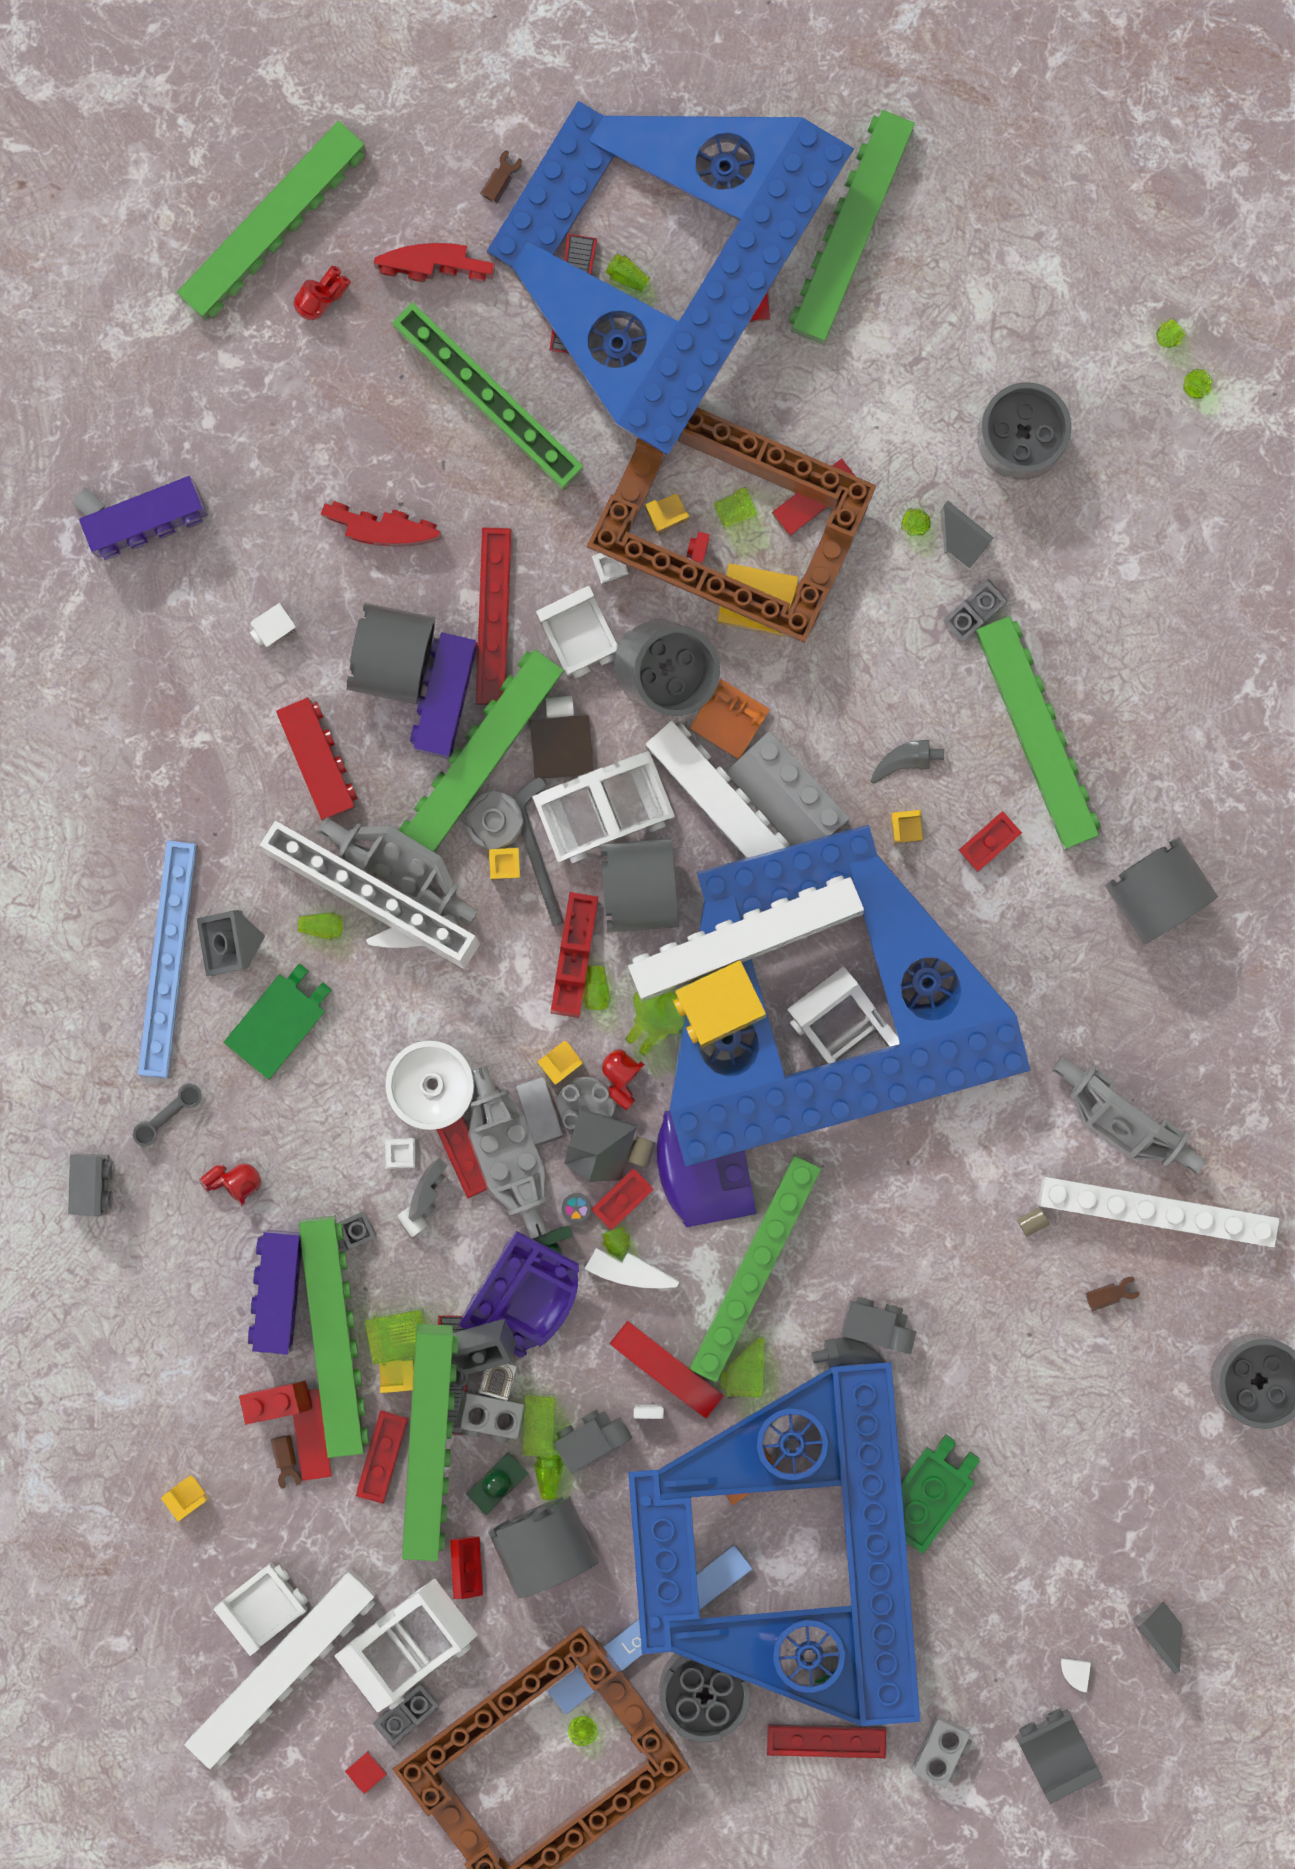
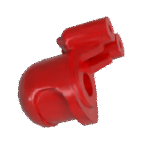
M333 265L328 269L320 282L306 280L294 298L296 312L306 320L320 318L332 301L339 300L351 283L346 276H340V269Z
M616 1049L610 1052L603 1060L602 1072L615 1085L609 1086L610 1098L627 1111L635 1101L627 1085L645 1064L642 1061L637 1063L625 1050Z
M240 1163L227 1173V1168L224 1165H216L199 1178L201 1186L207 1193L210 1190L215 1191L224 1187L241 1207L246 1204L245 1199L261 1187L259 1172L255 1167L247 1163Z

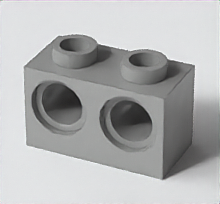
M462 1391L455 1426L463 1429V1435L479 1438L480 1433L491 1434L490 1440L508 1443L509 1438L518 1439L525 1405L520 1402L506 1401ZM478 1407L481 1410V1418L476 1423H470L468 1414L473 1408ZM507 1413L510 1422L506 1428L499 1429L497 1419L501 1414Z
M936 1715L911 1768L913 1774L943 1788H946L948 1782L953 1783L960 1769L956 1764L961 1755H967L972 1744V1740L969 1739V1730ZM952 1732L958 1736V1740L953 1746L942 1744V1737L946 1733ZM940 1759L945 1762V1768L942 1772L933 1773L929 1770V1765L933 1760Z

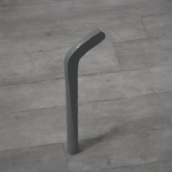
M539 777L521 789L514 799L517 800L523 811L524 824L521 834L552 926L563 923V919L526 810L528 802L533 798L532 796L537 795L548 785L545 779Z

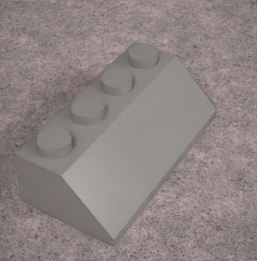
M771 731L764 735L726 771L733 782L791 845L832 835L850 819Z

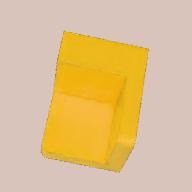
M673 494L658 502L654 500L645 504V509L657 534L690 519L678 494Z
M921 810L890 814L893 844L923 840Z
M519 848L489 849L491 880L520 878Z
M563 1041L537 1061L555 1085L583 1064V1061L567 1041Z
M414 1358L381 1361L379 1363L380 1393L413 1390Z
M193 1475L188 1476L161 1497V1500L178 1522L209 1499V1496Z

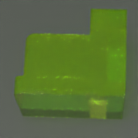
M747 487L735 491V494L714 503L724 531L756 518L758 514Z

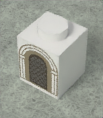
M280 603L250 622L254 628L250 631V634L259 647L265 644L268 649H271L298 630Z
M511 1362L486 1369L479 1393L507 1401L518 1364Z

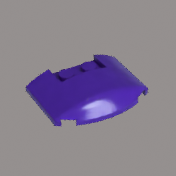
M670 1110L665 1111L662 1117L664 1120L657 1138L658 1172L666 1198L672 1209L684 1221L682 1223L686 1227H692L757 1214L745 1150L685 1167Z
M516 1231L503 1247L502 1253L477 1293L471 1298L458 1326L469 1329L505 1319L516 1340L514 1355L520 1358L526 1356L527 1352L525 1350L537 1345L541 1347L558 1331L566 1320L577 1294L579 1263Z

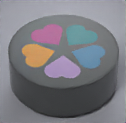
M573 1193L564 1199L562 1214L568 1221L580 1223L585 1221L590 1215L591 1203L583 1194Z

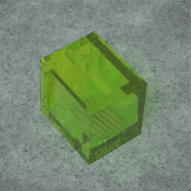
M423 1306L382 1315L375 1313L372 1317L366 1318L364 1322L373 1365L382 1363L384 1366L389 1361L415 1356L417 1324H426Z

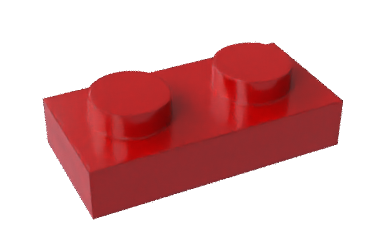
M698 531L697 538L691 537L686 558H690L692 561L703 565L710 534Z
M1002 811L958 851L976 872H979L1021 835L1022 832Z
M633 1168L591 1210L612 1231L654 1188Z
M480 1536L450 1539L453 1599L483 1596Z

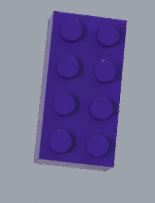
M187 476L79 518V522L91 552L98 558L103 557L104 560H109L121 554L120 550L131 546L132 549H137L147 545V539L158 535L159 539L173 535L176 533L175 528L186 525L187 528L199 525L203 522L202 518L208 516L196 483L190 476Z
M441 632L439 639L434 638L430 655L435 659L433 667H427L423 683L428 689L426 697L420 696L417 713L421 715L419 725H413L410 742L414 744L416 752L450 759L452 756L478 647L476 640Z
M266 1230L263 1232V1236L257 1239L256 1255H261V1262L254 1270L253 1284L258 1285V1294L252 1296L251 1314L255 1315V1324L249 1326L248 1344H253L252 1352L288 1355L293 1350L302 1255L300 1232Z

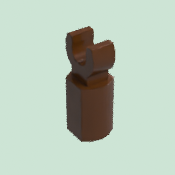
M507 150L500 156L499 169H494L480 192L484 198L494 204L499 202L511 182L512 177L510 175L520 170L522 166L521 158H518L514 165L506 163V159L509 156V151Z
M1125 1277L1116 1286L1112 1283L1085 1292L1091 1311L1093 1312L1119 1303L1120 1298L1123 1297L1127 1299L1137 1298L1140 1295L1138 1291L1127 1293L1125 1289L1129 1282L1135 1281L1134 1277Z
M284 1435L272 1438L271 1444L276 1467L281 1470L278 1478L280 1488L286 1487L284 1479L288 1475L295 1478L296 1486L300 1485L301 1475L293 1466L296 1464L291 1436Z

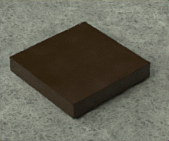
M589 715L530 720L535 779L539 777L545 779L580 776L594 771Z

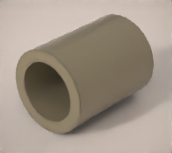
M636 1136L628 1162L648 1168L656 1142Z
M1041 1207L1017 1219L1026 1237L1050 1225Z

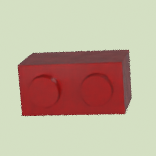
M306 1380L260 1389L239 1396L245 1425L299 1414L312 1409Z

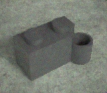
M857 1297V1301H849L841 1331L843 1337L906 1354L912 1353L917 1331L905 1328L908 1316L902 1314L903 1308L886 1304L885 1309L875 1307L874 1300Z
M505 1319L453 1333V1336H458V1353L452 1354L451 1364H456L457 1368L456 1382H450V1385L462 1387L468 1383L470 1374L512 1362L516 1340Z
M596 1409L581 1418L584 1422L573 1429L570 1424L556 1433L558 1438L553 1443L571 1474L633 1438L621 1417L611 1422L606 1411L598 1413Z

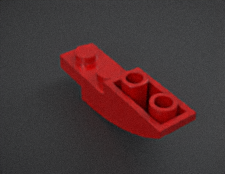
M452 243L410 245L388 251L374 258V266L380 269V274L396 277L397 273L407 274L408 279L417 282H425L426 278L433 279L435 268L440 269L439 273L447 276H457V272L468 274V279L478 282H485L486 278L493 279L495 265L492 262L467 258L468 246Z
M333 501L332 505L324 503L321 512L323 518L348 526L345 537L361 543L377 546L404 547L440 540L441 532L436 530L437 524L420 519L419 523L408 520V514L394 509L391 514L384 511L381 522L376 521V515L361 511L360 515L349 512V506Z

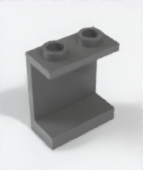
M1061 1708L1048 1713L1045 1716L1046 1720L1037 1725L1035 1722L1024 1725L1019 1729L1020 1734L1015 1736L1049 1804L1102 1778L1068 1709L1062 1711Z

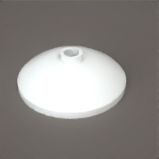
M439 1041L414 1043L403 1049L394 1058L386 1076L388 1101L397 1116L413 1127L434 1130L449 1126L461 1118L470 1106L474 1094L472 1069L466 1058L457 1049ZM430 1079L437 1080V1089L432 1090L429 1088L428 1082Z

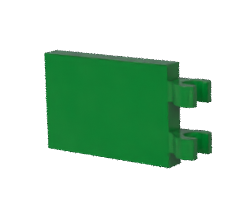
M301 963L295 967L287 979L281 974L276 977L223 1042L268 1080L272 1078L326 1012L319 1005L332 991L324 982L317 987L310 998L298 989L299 983L309 973V970Z
M947 1434L944 1435L934 1451L926 1446L901 1481L906 1542L922 1554H924L975 1484V1481L969 1475L980 1462V1458L971 1451L966 1455L959 1468L946 1461V1456L956 1444L955 1440Z

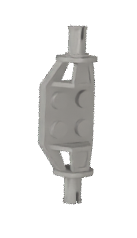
M326 817L317 833L340 846L337 856L341 859L344 858L362 871L366 868L371 869L379 876L384 877L405 892L416 897V902L440 916L447 912L464 922L467 926H470L479 910L456 897L459 884L453 883L441 856L392 826L362 827L361 824L357 823L353 830L350 829L348 831L330 820L329 817ZM357 839L375 841L371 849L354 844ZM434 878L445 893L443 898L431 886Z
M1064 1056L1057 1061L1052 1072H1055L1073 1085V1090L1069 1097L1072 1100L1075 1099L1085 1126L1131 1159L1162 1161V1165L1165 1167L1171 1161L1177 1160L1195 1175L1201 1171L1207 1159L1186 1146V1141L1189 1137L1187 1131L1181 1132L1166 1118L1157 1124L1149 1115L1143 1114L1124 1097L1113 1092L1116 1082L1097 1071V1066L1094 1064L1088 1070L1082 1071ZM1086 1087L1096 1099L1094 1104H1092L1084 1090ZM1152 1143H1156V1144H1159V1145L1168 1147V1148H1170V1149H1164V1148H1159V1147H1153V1146H1150V1145H1151Z
M487 1065L472 1071L479 1097H477V1101L470 1103L472 1111L468 1137L487 1190L509 1209L510 1215L515 1213L522 1214L531 1239L548 1233L539 1211L540 1204L548 1201L547 1197H544L545 1170L538 1150L534 1145L526 1117L507 1095L509 1094L508 1089L502 1092L495 1090ZM482 1103H483V1105H484L485 1114H486V1119H487V1124H485V1125L483 1124V1117H482V1109H481V1104H482ZM507 1189H512L516 1199L520 1204L519 1207L517 1206V1204L515 1203Z

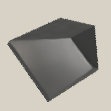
M947 501L940 511L944 552H950L970 568L994 537Z
M241 910L197 918L206 976L243 970L249 967L265 935L243 915Z
M580 1108L564 1164L589 1182L621 1180L637 1125Z
M1163 1601L1135 1616L1132 1620L1172 1672L1176 1674L1180 1671L1182 1625Z

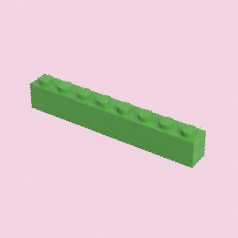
M883 109L879 117L873 116L867 132L872 134L869 143H862L856 157L857 160L861 161L857 172L851 170L845 184L850 189L846 198H839L834 210V214L838 215L834 226L828 225L822 241L827 242L824 252L817 251L811 268L816 269L812 280L806 278L800 295L804 296L801 307L795 305L789 322L793 324L791 332L822 345L825 344L913 131L914 122Z
M338 120L177 291L179 297L205 321L209 316L211 318L216 317L224 308L222 302L229 295L234 297L244 286L242 281L250 273L255 275L265 264L263 259L270 252L274 254L283 246L285 242L283 238L290 230L294 233L302 226L305 221L303 216L310 209L315 211L325 200L323 195L330 188L335 190L344 181L345 176L343 174L351 166L356 168L366 156L364 154L366 151L365 144Z
M413 302L392 322L393 328L562 491L584 470L583 465Z
M1010 616L977 629L975 634L1063 850L1099 836L1097 830L1101 829L1100 822L1095 812H1089L1086 802L1090 801L1089 795L1084 785H1078L1075 777L1076 774H1079L1078 768L1072 757L1067 758L1064 747L1068 746L1062 730L1056 731L1052 721L1056 719L1054 709L1051 703L1045 704L1041 694L1045 692V688L1040 676L1034 677L1030 667L1034 664L1029 649H1023L1019 638L1023 637L1017 620L1012 622Z
M534 649L532 654L527 651L517 664L521 668L515 677L508 676L500 688L504 693L497 702L494 699L490 701L483 711V714L486 716L480 726L476 723L473 725L465 737L469 742L463 750L459 747L455 750L448 760L452 764L446 774L441 771L431 784L435 788L428 798L424 795L414 808L418 812L411 822L406 819L398 831L434 853L565 672L564 669L536 649Z
M793 1155L689 1366L690 1370L717 1382L821 1171L820 1167Z
M336 1215L301 1219L299 1221V1230L327 1456L332 1458L363 1454L364 1445H369L368 1428H362L361 1416H365L366 1412L364 1398H358L357 1387L362 1386L360 1369H355L354 1358L358 1357L357 1340H351L350 1328H355L353 1310L348 1311L346 1299H351L350 1282L344 1281L343 1270L348 1269L346 1252H340L339 1240H344L342 1222L337 1223Z
M417 1324L402 1544L403 1560L438 1561V1552L444 1551L445 1533H440V1523H446L447 1505H442V1495H448L449 1477H444V1467H450L451 1449H445L446 1439H452L453 1421H447L448 1411H454L455 1393H449L450 1382H456L457 1365L451 1364L452 1354L458 1353V1336H453V1326Z

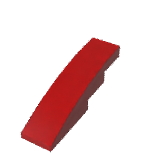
M569 892L550 1014L580 1018L599 896Z
M628 1320L609 1343L705 1419L724 1397L719 1390L701 1378L696 1372L690 1370L687 1365Z

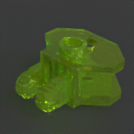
M638 991L632 998L637 1015L633 1021L636 1023L626 1036L625 1041L631 1045L637 1041L644 1030L647 1031L650 1035L639 1049V1052L645 1056L652 1050L659 1039H665L668 1034H682L685 1015L680 1017L673 1003L677 996L671 991L644 1002L641 1001Z

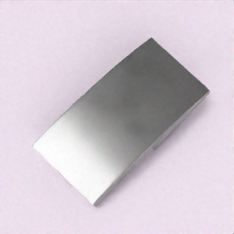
M988 579L943 621L964 642L1008 600Z
M544 1077L516 1085L534 1145L538 1146L563 1138Z
M441 1158L430 1164L414 1191L408 1217L412 1222L421 1216L425 1219L436 1207L433 1201L439 1194L434 1189L445 1178L442 1172L448 1166Z
M364 1211L340 1221L342 1222L344 1240H339L340 1252L353 1249L376 1238Z
M420 1684L404 1696L405 1700L394 1709L387 1710L373 1723L391 1746H394L439 1707Z

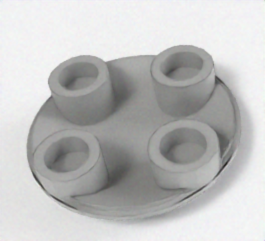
M578 1077L567 1082L560 1090L557 1098V1110L563 1125L567 1129L574 1130L580 1108L613 1118L616 1102L609 1096V1087L601 1080L593 1077Z

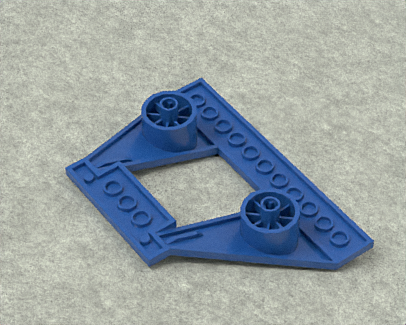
M577 101L487 249V253L514 270L616 425L668 456L854 148L803 117L603 116L582 102ZM729 142L736 146L730 154L722 152L720 143ZM717 143L719 154L714 158L703 152L707 147ZM740 147L748 153L749 160L738 162L735 154ZM613 156L739 220L738 225L679 321L554 256L611 163ZM699 156L711 163L710 169L697 172L696 163ZM753 164L752 173L748 178L738 174L739 167ZM725 165L730 167L726 172L721 171L719 166L724 167ZM712 174L715 181L710 187L700 177ZM735 178L743 182L739 186L731 188L730 183ZM717 184L727 185L728 189L720 190L715 187ZM623 318L629 320V323L624 330L615 329L613 319ZM610 319L612 330L606 335L596 329L600 323ZM634 323L642 330L644 336L631 339L627 332ZM592 332L603 338V346L589 349L588 343ZM646 340V345L641 355L631 351L633 343ZM622 341L623 346L616 349L612 346V342ZM605 351L608 357L602 365L593 358L592 353ZM628 354L637 359L635 362L624 366L623 359ZM613 359L616 361L620 360L621 367L611 368L607 365Z
M869 825L697 872L704 898L699 932L704 931L705 935L716 931L715 926L722 922L732 920L733 923L743 920V915L752 910L760 909V912L772 908L771 904L777 900L787 898L788 901L799 898L798 893L805 889L815 887L816 890L826 887V882L835 877L843 876L844 879L851 877L864 908L863 918L899 1044L785 1076L752 959L742 962L766 1012V1018L714 1042L713 1044L716 1048L712 1055L709 1056L701 1050L699 1042L692 1043L686 1030L690 1023L686 1015L684 1017L669 1109L685 1167L1031 1071L1016 1013L878 856ZM923 958H936L932 965L923 962ZM919 960L920 963L916 964L912 969L909 968L912 963ZM941 960L953 968L942 973L936 970ZM905 971L911 974L912 981L902 983ZM953 976L950 990L941 986L942 979ZM914 987L916 992L911 1001H908L902 996V990ZM938 990L946 993L942 999L934 1002L932 995L937 993ZM920 995L929 996L930 1004L919 1005L916 1002ZM754 1031L750 1045L741 1041L742 1034ZM738 1045L746 1049L743 1054L735 1058L733 1057L732 1050L736 1049ZM720 1050L724 1052L729 1051L731 1059L719 1060L716 1057Z
M891 1362L831 1367L658 1470L628 1472L642 1654L673 1652L859 1726L921 1722ZM789 1415L790 1430L782 1433L772 1425L779 1418ZM792 1415L803 1416L811 1420L802 1432L793 1430ZM813 1423L820 1431L822 1441L807 1442L804 1433ZM769 1427L780 1435L778 1444L764 1445L765 1434ZM792 1438L796 1439L799 1443L796 1450H790L787 1446V1442ZM822 1444L821 1455L817 1462L805 1453L808 1445ZM779 1447L782 1455L774 1465L767 1459L764 1448ZM805 1456L814 1464L807 1471L797 1474V1458ZM784 1457L792 1459L793 1474L784 1473L775 1467ZM842 1486L851 1605L700 1618L691 1497ZM806 1627L807 1641L799 1645L789 1634L795 1629ZM809 1627H817L827 1633L819 1643L810 1641ZM830 1635L836 1642L839 1652L824 1653L820 1645ZM785 1638L797 1647L795 1655L780 1656L781 1645ZM807 1650H812V1653H815L813 1661L805 1660L804 1654ZM826 1656H839L838 1665L833 1674L822 1665ZM795 1659L798 1667L791 1676L783 1669L781 1660ZM820 1667L829 1677L823 1682L813 1684L812 1670ZM802 1668L809 1671L810 1684L799 1683L792 1678Z

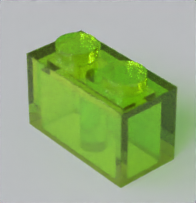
M526 1393L523 1456L553 1457L556 1394Z

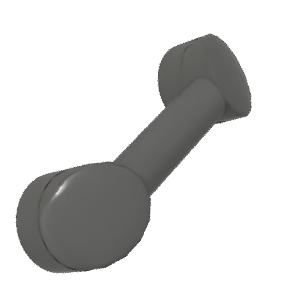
M192 1083L182 1085L179 1088L178 1097L152 1120L141 1121L135 1126L133 1130L134 1141L143 1147L153 1144L156 1140L157 1130L183 1107L192 1108L200 1103L202 1097L200 1088Z

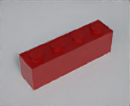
M307 697L276 710L321 820L324 821L326 817L332 818L356 808L353 801L358 799L352 783L346 785L342 776L347 771L341 757H334L331 746H334L335 742L329 728L323 730L319 719L324 718L318 702L312 703L311 699Z

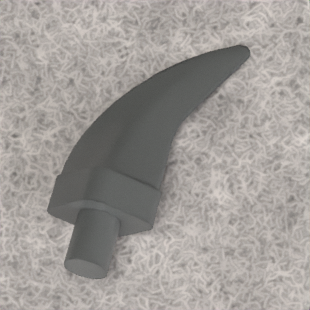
M930 740L904 743L882 759L872 775L871 783L874 784L902 768L929 769L930 760H944V749H930Z
M848 1338L824 1340L823 1350L811 1352L814 1364L827 1361L829 1368L856 1362L864 1364L886 1363L875 1350L866 1344Z

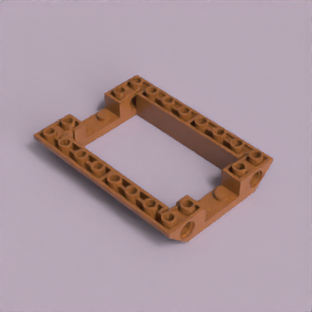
M697 407L677 440L678 442L833 509L825 526L824 534L804 577L799 582L789 608L790 603L630 534L666 457V454L638 438L630 462L614 495L611 494L588 542L587 548L805 643L816 624L855 539L877 485Z
M581 1625L397 1764L392 1770L428 1817L431 1814L434 1816L466 1858L464 1865L467 1869H558L690 1770V1766L673 1737L603 1645ZM578 1665L584 1673L583 1678L592 1690H598L631 1734L630 1740L640 1753L644 1752L648 1758L508 1863L439 1771L574 1670Z

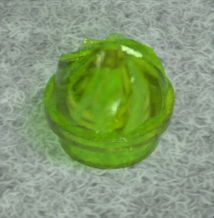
M1172 317L1167 322L1163 320L1156 331L1158 344L1166 348L1181 345L1183 343L1182 339L1187 336L1183 328Z
M1196 368L1186 374L1183 390L1191 398L1202 399L1211 392L1213 380L1206 370Z
M908 508L901 522V529L907 531V535L911 537L916 535L923 536L931 527L929 515L921 508Z
M624 1226L602 1234L604 1239L602 1245L609 1254L621 1256L629 1249L631 1236L630 1233H626Z
M578 1716L570 1722L568 1736L574 1744L587 1746L597 1736V1725L590 1717Z

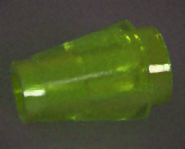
M616 253L605 270V273L610 276V280L639 292L643 291L650 279L626 254L622 256Z
M334 911L305 916L300 915L298 918L299 933L333 941L334 938H340L342 935V915H336Z
M589 966L587 967L582 1002H585V1009H608V1002L611 1001L605 967Z
M559 1455L537 1456V1462L534 1463L541 1499L553 1500L558 1498L564 1465Z

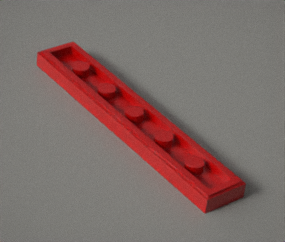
M482 527L476 705H488L492 699L497 702L504 693L500 688L507 676L511 528Z

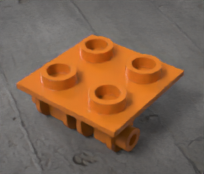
M720 678L713 696L701 708L689 729L737 759H740L770 709Z

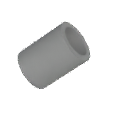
M84 488L72 502L86 516L106 507L87 488Z

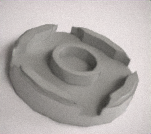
M499 791L483 792L475 797L467 807L465 814V828L471 840L480 847L487 849H503L513 844L520 836L524 824L523 811L517 800L509 794Z

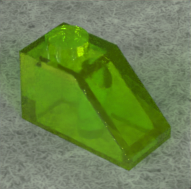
M757 1336L727 1364V1371L721 1372V1389H726V1396L762 1398L764 1336Z

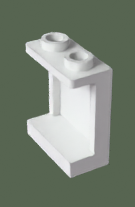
M590 586L536 611L567 677L573 675L577 679L591 672L589 667L600 662L601 666H604L614 661L618 644L608 627Z
M273 1562L269 1563L213 1609L249 1656L308 1610V1607L305 1605L308 1602L306 1596L299 1588L294 1590L287 1581L290 1577L280 1564L275 1566Z

